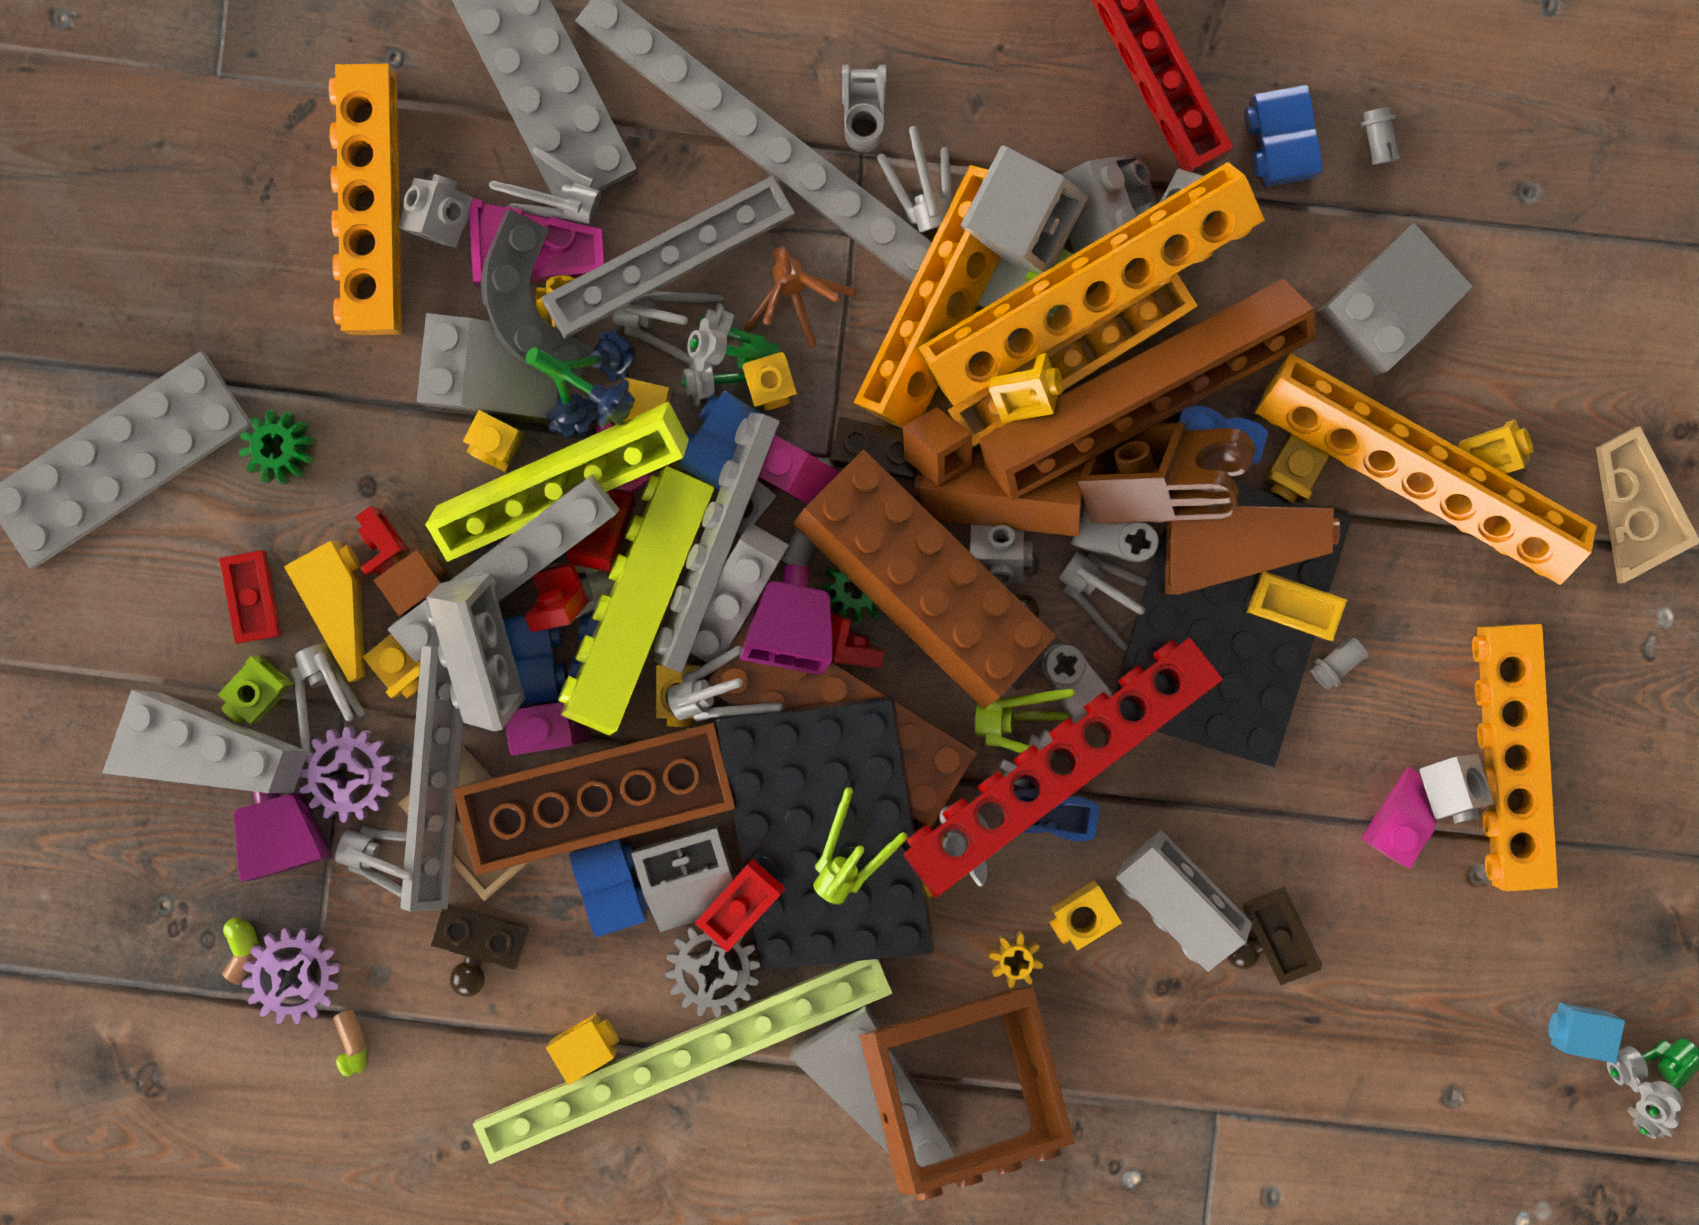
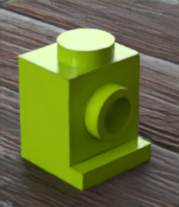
M263 655L250 656L242 669L218 694L225 701L221 709L238 724H242L245 720L249 724L259 723L294 685ZM247 685L251 686L255 691V697L251 702L242 695L243 688Z

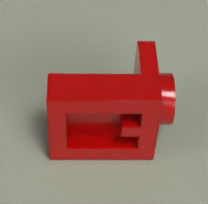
M369 506L355 516L362 525L358 532L363 541L371 550L374 551L378 548L381 552L360 568L365 575H375L377 573L381 575L401 561L400 556L408 552L409 548L379 507Z
M573 563L544 568L532 576L540 596L536 598L537 603L524 617L531 633L571 624L589 602Z
M830 611L833 648L832 662L881 668L884 651L869 643V636L850 632V620L835 611Z

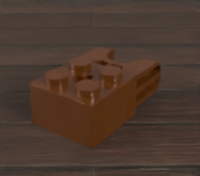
M1186 423L1156 424L1086 461L1078 483L1090 522L1120 524L1124 522L1152 521L1161 523L1176 520L1226 518L1235 511L1240 498L1237 486L1230 476L1241 475L1247 471L1255 454V446L1252 439L1244 431L1235 428L1187 430Z

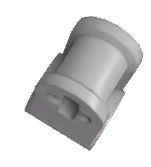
M842 65L844 135L849 147L856 152H872L882 142L884 105H886V65H879L877 69H851L849 65ZM860 120H868L874 124L876 130L870 136L863 137L857 135L852 127Z
M1085 506L1079 537L1073 536L1070 545L1099 555H1109L1128 562L1140 563L1154 555L1158 548V537L1156 531L1150 525L1143 522H1124L1120 524L1091 523ZM1137 531H1141L1144 533L1143 540L1149 543V548L1141 549L1138 555L1131 553L1132 545L1126 543L1125 540L1126 536L1133 537Z
M1055 643L1043 651L1044 657L1040 661V667L1054 690L1073 689L1075 691L1074 697L1059 699L1075 723L1088 714L1083 707L1103 691H1105L1109 698L1112 696L1103 680L1093 671L1077 648L1064 643ZM1058 654L1071 657V660L1067 663L1069 668L1067 673L1059 670L1054 671L1053 669L1058 664L1056 659Z

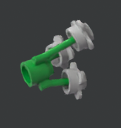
M721 303L717 304L715 311L706 310L704 317L699 319V330H694L688 339L687 349L692 357V364L690 369L683 370L681 385L684 386L686 396L693 395L695 406H700V399L714 396V385L747 382L744 372L713 375L711 365L716 366L720 364L725 355L736 356L738 368L743 369L745 362L780 352L778 343L765 342V337L762 335L749 334L731 327L734 314L723 310L724 307ZM730 336L745 343H741L740 347L727 345L726 338Z
M1678 1038L1670 1045L1666 1040L1662 1039L1653 1049L1643 1054H1640L1632 1046H1627L1619 1050L1616 1064L1607 1062L1608 1072L1617 1084H1627L1634 1092L1641 1093V1099L1636 1103V1108L1630 1107L1627 1110L1635 1118L1633 1124L1640 1130L1641 1134L1647 1135L1652 1139H1656L1658 1136L1665 1138L1666 1135L1669 1137L1674 1135L1670 1128H1676L1679 1125L1680 1120L1677 1117V1113L1684 1104L1679 1091L1699 1071V1048L1692 1042L1684 1038ZM1659 1058L1658 1071L1670 1083L1655 1081L1653 1083L1643 1082L1641 1084L1640 1081L1648 1077L1646 1063Z

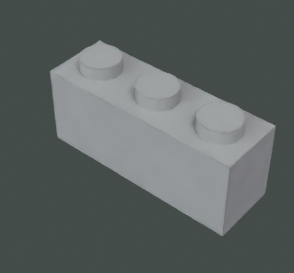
M752 523L749 524L721 571L691 648V654L709 663L727 652L789 546L787 543Z
M1162 830L1124 860L1116 876L1124 893L1132 900H1138L1150 913L1156 926L1165 932L1168 931L1181 944L1184 954L1191 961L1199 963L1207 972L1246 943L1252 922Z

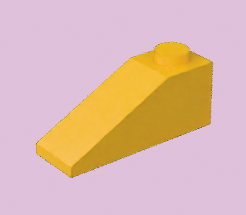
M329 541L289 563L284 568L348 682L359 681L366 677V666L363 659L365 645L362 581L356 571L361 565L349 545L343 547L341 542Z

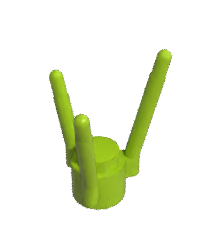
M1064 689L999 698L985 709L977 703L975 715L976 736L986 737V746H998L1022 753L1030 745L1004 738V734L1013 733L1014 721L1066 720L1070 715L1068 712L1014 711V708L1009 707L1074 697L1075 691L1073 689Z
M847 787L844 791L823 854L815 865V869L820 874L814 881V890L823 899L833 904L844 903L850 892L857 893L864 881L907 839L906 833H900L859 873L856 864L864 853L863 846H857L848 859L835 857L833 860L832 856L853 795V789Z

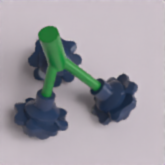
M612 329L609 332H600L598 344L594 347L590 356L561 362L536 347L528 351L526 362L553 377L561 396L556 407L546 415L550 422L549 430L552 433H561L567 439L577 438L580 435L587 434L591 425L598 421V419L599 426L603 428L610 421L622 425L623 420L628 418L631 409H633L635 398L628 391L629 381L625 379L629 377V369L635 361V348L629 340L622 338L617 329ZM592 365L600 372L605 373L611 382L618 381L619 379L624 381L620 382L618 386L614 385L606 389L598 383L593 386L570 372V370ZM565 380L588 393L587 398L590 400H585L581 395L569 394Z

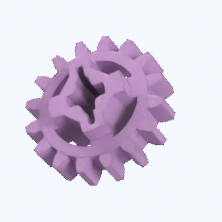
M353 726L344 727L342 737H340L336 729L326 731L328 742L319 737L313 739L311 743L316 752H311L310 756L306 757L305 762L309 763V766L302 769L300 777L308 778V784L300 789L301 794L312 792L314 795L309 807L313 809L320 805L325 806L323 817L326 819L339 812L340 821L343 823L350 821L353 811L359 820L368 817L367 806L374 811L380 810L383 805L378 796L388 797L393 793V790L386 786L385 782L397 777L396 772L386 770V764L393 761L394 756H382L379 752L384 747L385 742L380 740L371 744L369 742L371 731L364 730L358 737H355ZM338 746V750L335 751V759L330 764L321 765L327 753ZM360 750L368 755L373 766L368 765L360 756ZM347 767L348 771L362 774L363 776L347 782L346 777L331 773ZM322 783H325L334 792V798L325 791ZM373 784L368 795L361 801L356 802V798L359 797V789L363 785Z
M285 927L281 931V939L277 940L271 933H268L264 937L267 946L265 949L258 945H254L250 952L257 958V961H246L244 963L243 969L251 972L252 976L242 982V987L254 988L255 992L247 1000L249 1004L258 1001L264 1004L259 1014L260 1016L264 1017L272 1010L277 1012L276 1023L281 1024L286 1014L292 1015L295 1024H300L303 1012L305 1011L313 1019L318 1016L319 1010L316 1005L318 1002L325 1006L330 1005L332 998L326 993V990L338 989L340 982L330 978V975L340 971V964L329 963L328 961L335 952L333 947L325 950L319 947L323 939L322 935L319 934L310 941L306 939L307 928L302 927L297 937H292L289 928ZM286 947L301 948L298 954L283 956L279 952H275ZM314 958L321 969V983H318V980L312 976L310 964ZM303 960L304 963L299 969L300 973L298 975L301 983L294 980L290 985L287 984L283 990H280L279 988L283 984L286 974L282 968L289 971ZM263 968H265L264 971L271 975L272 989L269 993L264 987L262 980ZM297 995L307 999L295 1004L282 1002L285 997Z

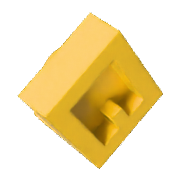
M1047 353L1037 355L1034 369L991 377L988 389L1002 423L1054 414L1057 397L1063 392V382L1059 369L1052 368Z
M1515 419L1506 422L1503 427L1461 440L1458 444L1460 449L1504 474L1525 468L1530 460L1529 454L1533 453V445L1526 428L1519 429Z
M1290 434L1263 481L1272 485L1270 493L1284 497L1290 504H1293L1295 500L1300 502L1309 500L1313 493L1310 489L1330 455Z
M392 634L363 656V659L388 688L386 693L391 699L402 694L408 699L418 692L421 659L415 663Z

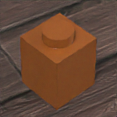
M938 407L915 418L903 427L904 459L938 487L972 467V433Z
M416 549L375 578L374 582L398 616H403L425 600L439 583L447 582L444 576L448 574V570L434 552L428 555L425 550Z

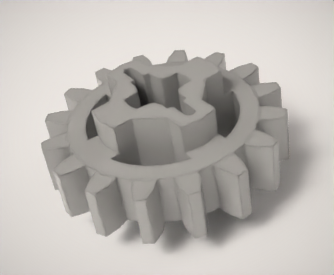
M694 925L689 926L688 935L690 939L686 940L678 936L674 943L680 952H669L666 958L669 962L676 964L675 967L666 970L665 973L666 978L677 980V983L670 990L671 994L676 995L683 992L685 997L681 1006L685 1009L692 1002L698 1004L697 1015L699 1016L704 1014L706 1007L713 1008L715 1017L721 1016L722 1006L727 1005L732 1012L738 1011L737 998L740 997L743 1000L749 1001L752 993L746 986L758 985L760 977L750 973L751 970L760 967L759 959L749 957V954L755 950V943L751 942L743 945L741 942L742 936L732 947L740 957L741 967L740 964L732 962L728 953L704 931L699 932ZM713 940L711 947L703 952H689L697 944ZM716 951H719V969L722 971L717 972L715 978L713 977L711 985L708 986V968L702 965H709ZM684 970H686V973L694 975L700 986L699 991H696L689 984ZM726 984L731 986L737 985L724 995L713 996L715 990Z

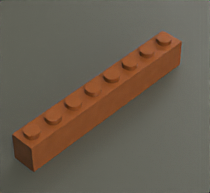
M1285 279L1267 288H1263L1248 298L1221 310L1210 318L1185 329L1172 338L1147 349L1134 358L1057 398L1054 414L1012 421L980 438L985 467L1011 501L1312 342L1316 339L1314 308Z

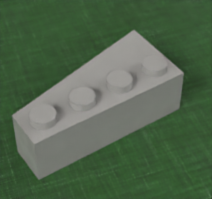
M131 690L102 773L261 793H294L308 751L164 693Z
M868 1005L841 1015L791 1046L790 1058L889 1153L859 1034L879 1029L881 1026ZM894 1047L889 1048V1057L918 1165L926 1166L957 1156L954 1144Z

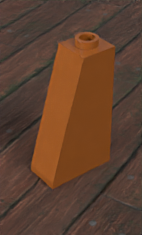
M982 452L972 453V467L939 487L925 475L917 474L914 486V499L920 500L921 505L938 521L990 527L1006 525L1016 530L1079 537L1085 503L1078 480L1086 462L1011 501L986 469Z
M1237 506L1232 515L1222 519L1166 521L1165 594L1180 595L1333 553V545H1337L1340 539V521L1338 518H1334V508Z

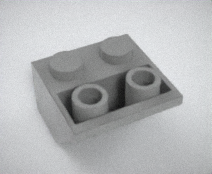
M1001 145L960 226L1010 265L1042 274L1054 266L1088 196L1063 175L1009 147Z
M1141 153L1089 160L1061 174L1088 196L1069 235L1074 254L1157 205L1150 183V173L1143 162Z
M720 823L636 847L631 853L644 897L660 932L696 922L736 877Z

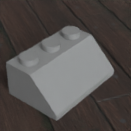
M486 574L439 583L427 596L425 608L427 619L432 626L436 627L440 641L438 644L439 660L444 668H448L451 678L450 696L452 703L456 709H460L463 723L491 731L503 730L524 701L525 695L491 575Z

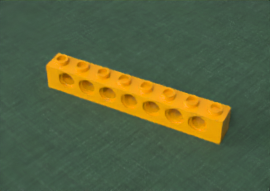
M1230 163L1223 164L918 347L941 390L952 405L955 406L960 402L974 399L981 393L983 388L989 385L991 377L1016 373L1022 365L1034 359L1037 355L1051 353L1058 347L1060 342L1075 333L1091 329L1102 317L1114 310L1128 307L1135 301L1137 296L1154 286L1168 283L1177 272L1187 266L1208 259L1214 250L1231 240H1237L1248 235L1254 226L1265 219L1246 176ZM1215 211L1213 218L1203 225L1207 215ZM1176 235L1174 242L1164 248L1166 241L1171 236ZM1137 258V262L1134 265V267H1132L1128 271H1125L1127 264L1131 260ZM1099 281L1097 288L1093 292L1086 294L1088 287L1094 282ZM1056 305H1060V308L1056 314H1054L1051 317H1047V314L1051 308H1053ZM1022 328L1016 338L1008 340L1009 335L1014 330ZM984 351L978 361L969 363L974 354Z
M1290 353L1265 387L1255 413L1265 418L1269 423L1285 429L1304 440L1308 445L1322 450L1341 461L1347 467L1355 469L1377 481L1384 488L1400 494L1416 503L1423 510L1432 512L1448 521L1460 531L1471 534L1494 547L1499 553L1510 556L1531 568L1538 575L1545 576L1561 585L1591 554L1597 528L1595 524L1294 354Z

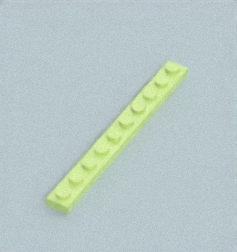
M879 959L847 962L743 1006L736 1012H729L599 1067L569 1086L564 1082L474 1121L473 1126L488 1162L492 1164L893 994Z

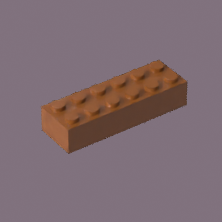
M864 449L803 509L793 523L799 531L983 709L999 699L1056 637L1042 621Z
M751 612L728 651L736 646L743 647L754 612ZM740 655L716 669L708 681L711 687L737 678L743 681L741 687L717 695L733 706L782 703L784 708L888 696L832 661L823 675L739 660ZM894 700L913 817L925 825L928 824L931 828L977 752L969 745Z
M715 721L477 781L453 789L475 876L735 809L724 768Z

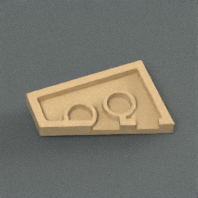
M1640 426L1634 427L1596 447L1618 583H1625L1699 544V537Z

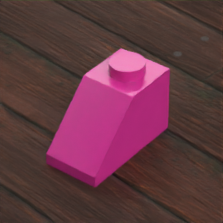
M774 435L758 478L808 505L840 472Z
M1407 766L1360 838L1396 863L1409 869L1433 834L1437 822L1434 818L1421 774Z

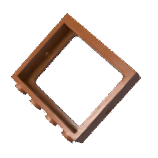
M1034 987L1015 988L859 1034L899 1193L916 1195L918 1201L931 1199L943 1194V1186L955 1182L957 1187L974 1185L983 1181V1173L995 1169L997 1174L1017 1171L1023 1168L1022 1160L1035 1157L1037 1162L1050 1160L1061 1155L1060 1148L1075 1143ZM1001 1015L1029 1115L1030 1130L1025 1134L926 1166L918 1165L889 1057V1048Z

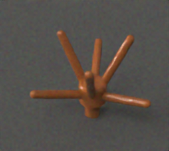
M778 247L772 253L776 264L772 269L775 284L746 322L744 329L747 332L751 331L765 312L763 322L765 325H770L776 313L781 295H791L807 344L810 348H814L816 341L800 292L807 285L831 301L838 302L840 296L837 293L855 296L856 290L849 286L804 273L801 263L796 259H792L788 247Z

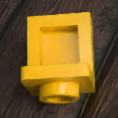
M783 352L743 364V371L754 407L763 404L765 411L782 407L790 403L789 396L797 394L788 362Z

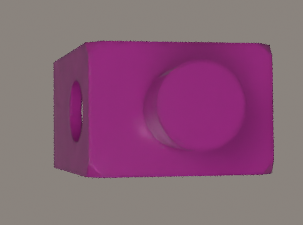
M797 564L787 565L784 567L782 583L776 581H768L758 599L739 660L823 675L833 657L830 596L825 591L808 588L811 572L809 568Z
M560 701L519 707L505 726L510 755L568 747L591 740L590 727L574 721L573 730L571 719L560 715L565 704Z
M252 791L255 804L234 810L233 820L240 882L258 880L332 858L329 846L304 794L292 793L281 796L280 793Z

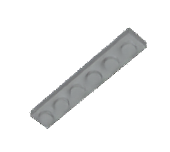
M772 175L544 295L542 302L563 338L566 339L790 220L795 212Z
M750 412L748 419H743L736 431L735 443L738 445L733 458L724 464L720 472L719 485H721L719 494L716 501L711 502L705 511L702 521L705 530L699 544L696 543L689 552L686 567L689 571L683 586L679 585L672 596L670 610L673 612L668 625L663 627L656 637L654 643L656 656L654 661L682 673L780 422L765 414Z
M591 474L450 581L490 574L499 602L615 516L620 509ZM427 598L388 628L415 663L421 659L422 645L438 646L440 642L436 627L432 626L427 619L425 608Z
M422 645L404 859V870L413 873L414 879L412 881L403 879L401 909L409 912L448 909L456 816V799L453 789L458 787L463 719L460 709H456L452 703L450 696L451 678L448 668H444L439 660L438 646Z

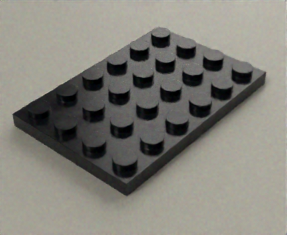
M1235 482L1240 497L1237 506L1319 508L1296 500L1291 504L1280 495ZM1334 512V518H1338L1340 521V539L1337 545H1333V553L1266 572L1329 593L1352 518ZM1165 522L1149 574L1148 584L1145 587L1140 604L1145 608V612L1142 615L1137 614L1128 642V649L1125 652L1112 695L1123 688L1118 680L1139 665L1143 671H1146L1154 665L1157 660L1153 657V654L1165 644L1174 639L1180 645L1190 637L1223 680L1165 723L1156 732L1275 768L1315 636L1247 613L1260 573L1180 595L1165 594ZM1164 674L1156 675L1155 686L1157 690L1162 694L1172 695L1175 690L1173 680ZM1130 700L1121 701L1120 712L1122 716L1128 721H1138L1140 718L1138 705Z
M894 695L784 708L782 711L719 717L716 724L724 768L735 804V809L732 812L742 867L744 868L754 859L786 888L753 924L761 970L933 954L935 946L925 885L903 856L911 848L907 841L901 844L864 881L857 893L850 892L842 904H833L826 901L817 894L813 887L814 881L820 874L815 869V865L823 854L839 804L847 787L853 789V795L832 856L833 860L835 857L848 859L857 846H863L864 853L856 864L859 873L900 833H906L907 839L916 833Z

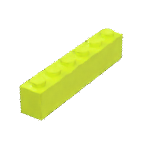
M668 401L624 421L622 425L617 424L437 505L425 525L446 561L449 562L514 533L591 474L607 492L682 459L689 439Z
M668 466L657 477L650 475L641 495V499L647 501L642 516L637 514L633 516L625 534V539L631 541L626 555H617L608 578L615 581L609 596L602 594L594 609L592 619L598 621L593 636L585 635L578 648L575 660L582 663L576 677L568 676L560 692L558 701L565 703L560 714L561 716L607 735H611L618 730L715 487Z

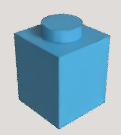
M1559 1002L1557 1013L1552 1014L1549 1022L1548 1033L1551 1038V1045L1566 1054L1616 1064L1625 1020L1610 1012Z

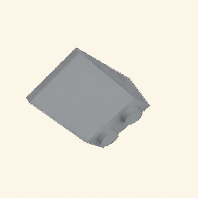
M1413 223L1328 301L1317 314L1372 374L1377 376L1389 371L1416 346L1473 286L1417 225Z
M426 313L417 402L432 407L477 412L480 410L486 413L547 419V413L556 407L559 391L555 380L522 364L503 347L494 334L496 330L491 321Z

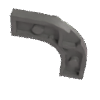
M509 209L504 212L484 261L481 279L483 305H486L490 320L496 330L494 334L503 347L522 364L554 380L550 375L526 362V355L531 348L536 347L564 362L590 356L593 347L571 336L564 339L559 330L540 317L532 303L529 285L533 267L549 229ZM585 367L573 369L570 372L581 378ZM565 380L567 387H576L575 385Z

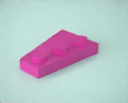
M472 199L469 208L472 274L473 283L476 287L481 286L482 270L486 255L504 212L509 209L549 229L533 267L530 282L547 281L549 278L557 275H567L576 279L606 263L602 229L553 217L548 219L524 213L520 209L508 206L503 208L486 204L483 200Z

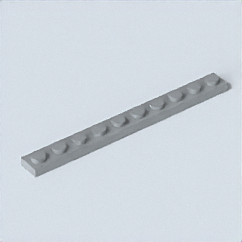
M590 0L575 20L580 28L912 284L932 243L929 239L621 0Z

